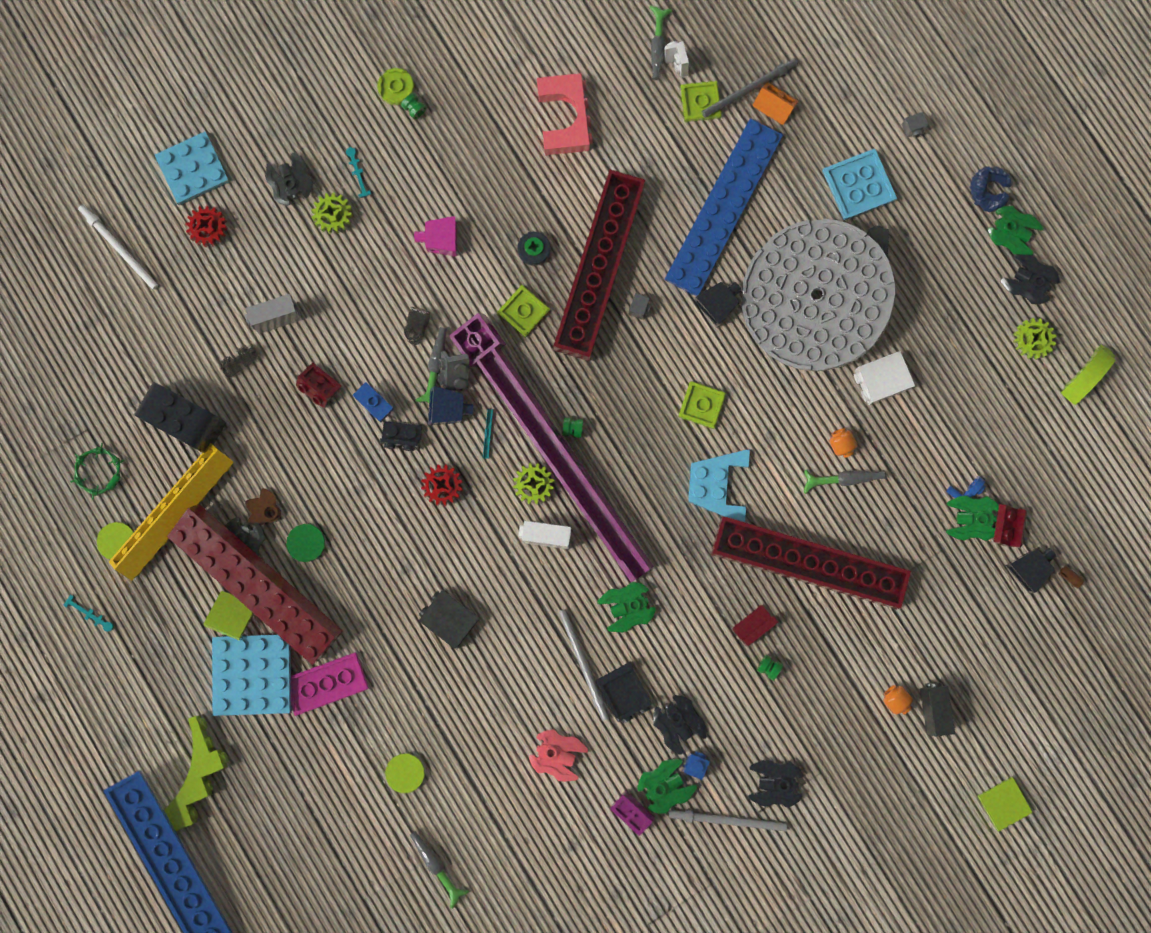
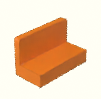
M767 82L759 92L753 107L784 125L799 101Z

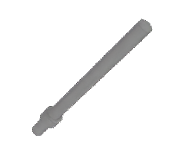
M566 609L559 612V615L592 694L594 707H597L602 721L607 720L609 715L604 705L603 695L600 696Z
M669 810L668 818L682 819L684 822L690 823L692 821L778 831L787 830V823L693 813L692 810H685V812Z

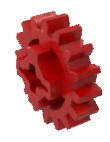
M206 205L205 210H203L199 206L198 212L192 210L193 216H187L190 222L185 223V225L190 229H187L186 233L191 235L189 238L195 241L198 246L201 243L204 247H207L208 243L215 246L214 241L217 240L220 243V236H226L223 230H228V227L224 225L227 223V220L222 218L224 215L221 211L218 212L215 207L211 210Z
M439 464L436 470L430 467L431 473H424L427 479L421 480L425 484V486L421 487V490L427 491L424 497L430 496L429 502L432 503L435 500L437 506L440 505V502L447 506V501L453 504V498L460 497L457 492L463 491L459 487L463 483L462 480H458L460 474H454L455 468L448 470V465L446 464L444 469ZM439 473H446V474H444L443 476H440V477H436V476H435L436 474H439ZM452 478L455 482L454 489L450 486V481L452 480ZM436 481L441 483L445 481V485L449 490H447L446 488H440L439 490V486ZM430 482H432L434 485L432 493L429 487ZM441 494H449L447 497L439 498Z

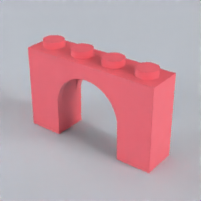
M581 73L537 78L539 103L565 101L570 103L577 112V118L570 127L560 130L543 131L545 156L589 151V144H593L592 133H588L587 128L591 126L590 115H586L585 109H588V98L584 97L583 91H586V81L582 80Z

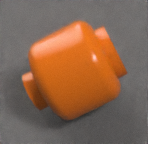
M845 428L834 431L829 442L835 455H843L844 458L853 455L858 444L852 431Z
M893 685L884 692V704L893 714L902 713L904 715L912 709L913 698L903 686Z

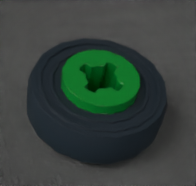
M528 232L519 239L517 245L518 255L526 264L532 266L540 265L549 258L551 252L550 242L540 232Z

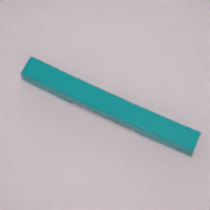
M494 409L487 410L483 459H489Z

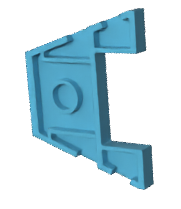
M743 450L691 463L688 502L721 516L745 522L746 507L726 505L728 467L748 468L750 450Z

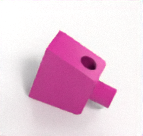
M451 216L426 221L425 231L414 232L415 243H425L426 251L429 253L457 256L456 217Z

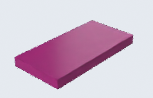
M357 652L291 676V706L295 716L369 689Z

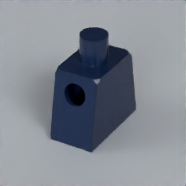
M433 387L430 389L428 425L459 423L462 421V415L472 416L473 404L463 403L464 396L461 393Z

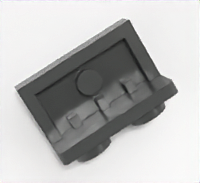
M441 351V359H439L441 372L438 374L440 385H443L444 389L450 391L468 388V355L462 354L448 357L446 351Z

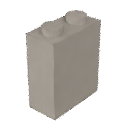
M290 294L246 308V322L248 326H251L252 330L255 329L259 334L302 320L297 302Z

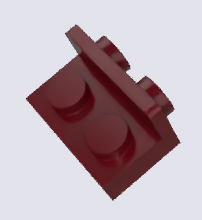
M311 363L300 373L296 381L298 390L308 395L316 405H320L322 408L327 406L328 401L342 387V385L314 363Z
M999 504L993 542L1002 546L1021 548L1027 510L1015 509L1008 505Z

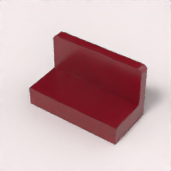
M760 605L737 623L732 630L743 644L748 647L776 625L778 621L768 613L763 605Z

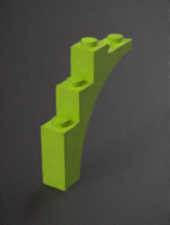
M201 715L188 719L193 742L191 766L186 781L178 795L164 809L175 831L197 823L196 818H198L195 807L191 806V803L213 795V785L210 779L207 780L206 776L228 767L227 763L229 761L226 753L222 752V749L213 751L214 742L211 736L208 737L206 732L208 728L204 718H201Z

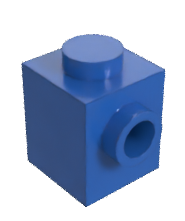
M697 751L695 754L689 753L682 771L703 780L710 761L706 760V755Z

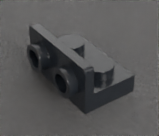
M384 421L380 443L387 449H395L396 446L403 447L405 451L420 449L422 425Z

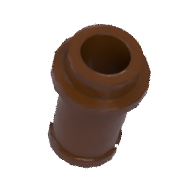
M1064 565V568L1062 567L1058 575L1072 584L1071 587H1076L1077 589L1085 581L1082 578L1083 575H1078L1067 565Z

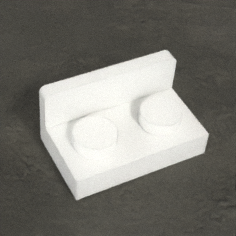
M674 41L665 46V63L674 62L675 71L680 73L681 78L688 77L689 61L683 41L679 43Z

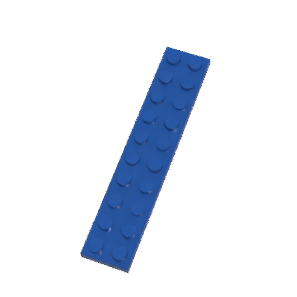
M751 118L749 119L664 279L665 281L694 296L700 294L783 134Z
M141 769L104 789L103 792L183 933H233Z

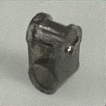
M413 306L410 308L404 329V335L409 344L418 345L422 342L430 320V311ZM414 332L417 333V335H414L413 337L410 336V334H414Z

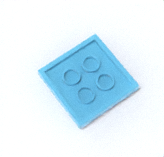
M202 132L155 154L156 160L178 205H182L230 182L206 132Z
M876 149L864 152L822 170L844 221L897 200Z

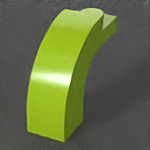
M1100 344L1084 367L1064 386L1061 394L1074 405L1079 403L1116 361L1114 359L1116 356L1109 348Z

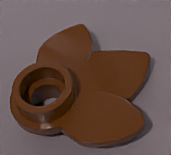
M261 489L260 498H252L245 501L247 509L252 513L248 519V523L252 525L259 523L262 526L266 522L274 523L281 517V509L276 505V496L268 489ZM270 510L275 511V515L272 517L269 516Z

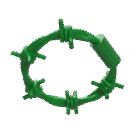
M101 443V447L84 452L80 456L75 453L77 456L74 480L70 481V483L75 482L80 488L92 494V500H94V496L109 490L113 491L121 479L120 464L125 460L120 461L114 454L104 449L103 443ZM90 453H96V458H98V454H107L112 458L109 464L113 463L116 466L117 472L105 489L99 490L98 484L97 489L86 488L82 483L86 478L82 480L79 477V467L81 464L86 466L83 462Z

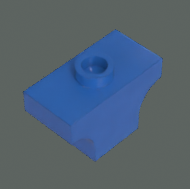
M367 382L352 395L380 423L394 410Z

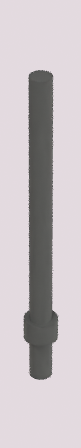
M794 58L785 64H779L773 71L702 111V115L706 118L775 77L783 76L789 69L798 65L797 59Z

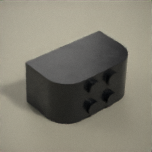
M152 382L134 413V416L204 453L210 443L215 444L227 423L213 413L155 382Z

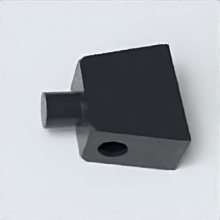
M720 282L697 295L694 302L718 328L738 305L739 301L735 296L742 289L736 282L728 288L723 282Z
M1047 548L1043 553L1038 549H1033L1005 566L1026 591L1032 594L1036 593L1054 572L1055 569L1049 562L1056 557V554L1050 548Z

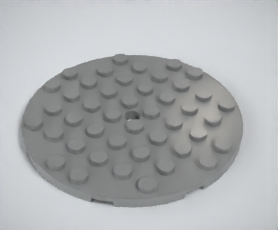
M806 220L779 231L770 238L761 250L757 251L744 277L742 310L752 337L772 358L796 369L807 371L830 370L858 359L880 339L890 322L894 310L896 295L894 274L884 251L863 230L838 220ZM821 290L823 297L817 300L813 299L814 291Z

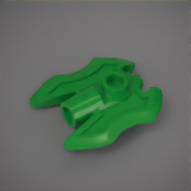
M1004 206L997 209L995 213L1002 217L994 223L996 230L993 227L988 228V233L993 243L1009 248L1015 255H1032L1033 251L1023 242L1027 243L1031 238L1032 232L1028 229L1038 231L1044 229L1041 223L1033 215L1020 213L1013 206Z
M960 496L947 502L948 506L965 511L957 512L956 515L957 524L964 526L947 529L946 533L963 541L970 538H980L987 541L994 537L996 526L993 528L992 525L996 522L997 518L992 511L998 512L999 505L996 501L988 496L981 499Z
M630 582L624 588L608 590L598 599L597 603L599 605L618 603L611 606L610 609L614 618H622L607 627L609 632H628L635 625H647L654 617L656 607L646 608L649 601L641 593L649 591L647 586L637 582Z
M665 760L655 770L643 772L639 779L637 790L640 792L646 788V798L654 801L653 805L650 804L648 806L649 811L667 814L672 806L686 803L697 789L696 785L677 789L683 784L680 775L676 773L670 776L683 763V760Z

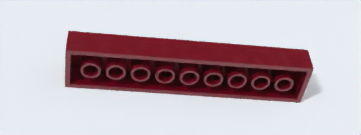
M609 169L553 345L554 351L590 362L643 194L645 179Z
M200 504L188 508L167 536L310 664L313 665L319 661L343 632L338 625Z
M722 516L710 554L896 610L902 608L911 571L725 516Z

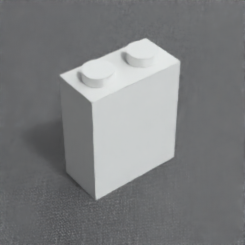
M901 351L859 366L854 374L855 381L861 385L863 390L861 391L863 400L867 401L869 405L911 390L915 386Z
M524 521V525H520L519 538L522 539L524 544L569 550L571 527Z

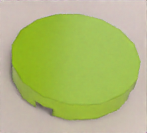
M392 68L385 71L379 77L377 84L380 97L391 105H401L405 97L414 93L415 89L411 75L400 68Z
M119 522L109 523L98 533L96 541L99 552L105 558L111 560L134 531L127 524Z
M409 753L393 757L385 770V778L388 785L399 793H410L416 790L422 784L425 776L421 760Z

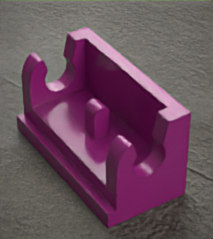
M627 790L620 795L618 800H615L610 808L638 836L649 827L654 819V816Z

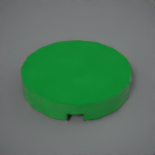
M311 524L298 525L290 531L287 537L286 547L288 553L300 562L314 561L322 555L325 549V537L319 528Z

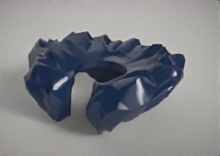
M986 166L978 169V172L975 173L970 182L969 188L971 189L972 200L975 201L974 204L981 206L986 212H993L1005 206L1010 198V195L1005 191L997 195H992L987 191V184L992 181L998 182L1003 188L1013 185L1012 182L1014 180L1010 173L997 166Z

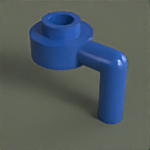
M978 476L963 495L952 486H949L946 492L954 498L960 496L971 498L976 493L980 495L986 488L984 485L985 480Z

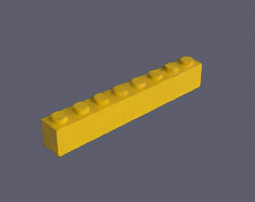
M210 443L204 453L197 458L109 561L111 566L133 581L142 572L145 565L154 558L157 551L167 543V536L186 510L203 501L206 494L212 487L217 485L218 480L224 473L229 471L234 462Z

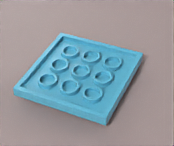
M279 635L242 636L240 641L231 637H212V716L292 713L291 646Z

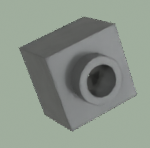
M921 112L906 117L902 127L906 137L913 136L915 138L924 134L928 123L924 113Z
M635 293L628 315L643 320L644 315H648L651 304H648L650 298Z

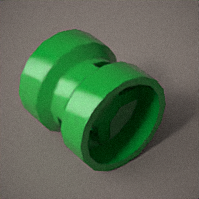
M415 93L409 94L401 103L402 108L409 111V115L413 120L420 118L427 110V106L423 102L418 101L419 98Z
M564 417L562 436L574 435L575 438H581L584 419L572 420L569 417Z
M766 654L756 671L761 674L765 673L769 679L774 681L780 673L783 664L779 661H773L772 657Z

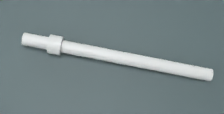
M84 204L81 205L78 210L87 218V222L91 227H95L151 289L155 290L159 285L102 225L99 217L96 214H92Z

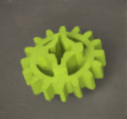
M335 192L332 193L331 197L325 193L324 199L319 196L320 202L313 203L316 209H311V212L315 214L312 216V220L316 221V227L321 226L322 232L327 229L329 234L332 233V230H335L338 234L339 228L346 230L344 225H350L348 218H353L352 213H350L352 207L348 205V200H343L341 194L336 197Z
M1031 318L1029 322L1025 320L1022 322L1023 325L1017 326L1018 331L1013 334L1017 338L1013 340V343H1018L1015 349L1022 350L1021 356L1026 353L1027 359L1034 356V359L1037 360L1040 356L1044 358L1047 356V353L1053 351L1051 347L1056 345V342L1052 341V339L1057 336L1051 334L1054 328L1049 329L1047 327L1049 322L1042 324L1041 318L1037 322L1035 318ZM1037 335L1035 339L1036 342L1032 343L1034 336Z
M529 463V468L526 469L522 466L523 471L516 472L519 477L513 478V481L517 483V485L513 486V489H518L515 495H522V502L527 499L528 505L532 501H535V504L538 505V500L541 499L542 502H545V496L551 497L548 491L554 490V487L550 486L551 483H554V479H549L552 473H545V466L540 469L538 463L535 467H532V464ZM535 472L542 474L545 478L537 477ZM528 473L529 476L526 481L521 482L524 475ZM531 480L539 483L535 489H532V486H528V484H531ZM546 486L544 492L539 495V490ZM522 490H528L532 493V496L526 495Z

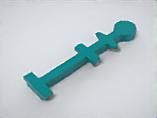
M349 147L346 150V154L352 161L348 164L354 166L355 171H352V175H357L362 191L358 196L359 198L370 196L371 191L365 190L360 173H363V170L358 169L357 166L360 160L354 157L356 155L355 149Z
M70 594L63 605L67 608V606L71 605L86 615L84 619L88 620L91 618L95 620V626L101 624L106 632L113 630L114 625L112 622H104L102 615L97 617L92 614L94 612L93 609L87 611L72 601L74 596Z

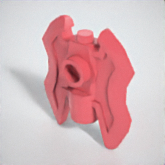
M554 729L538 734L536 738L544 741L536 748L539 756H529L531 765L536 772L548 773L553 775L558 781L563 782L578 780V776L563 765L572 767L575 755L568 751L587 753L588 748L576 737L559 735Z

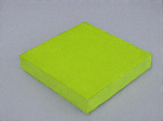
M717 81L680 85L684 122L720 119L722 117L721 109L706 118L702 115L703 110L720 101Z
M521 285L497 311V314L526 338L547 315L550 308Z
M690 381L678 418L714 429L726 393Z
M221 590L203 624L207 628L240 641L254 613L235 596Z
M1013 777L977 795L998 832L1033 813Z

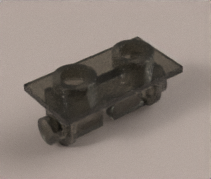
M246 345L242 346L237 350L238 354L232 358L229 355L221 361L220 370L225 368L223 373L227 378L233 377L243 370L239 365L240 362L247 367L257 361L256 358L259 356L256 351H250L252 345L248 347Z

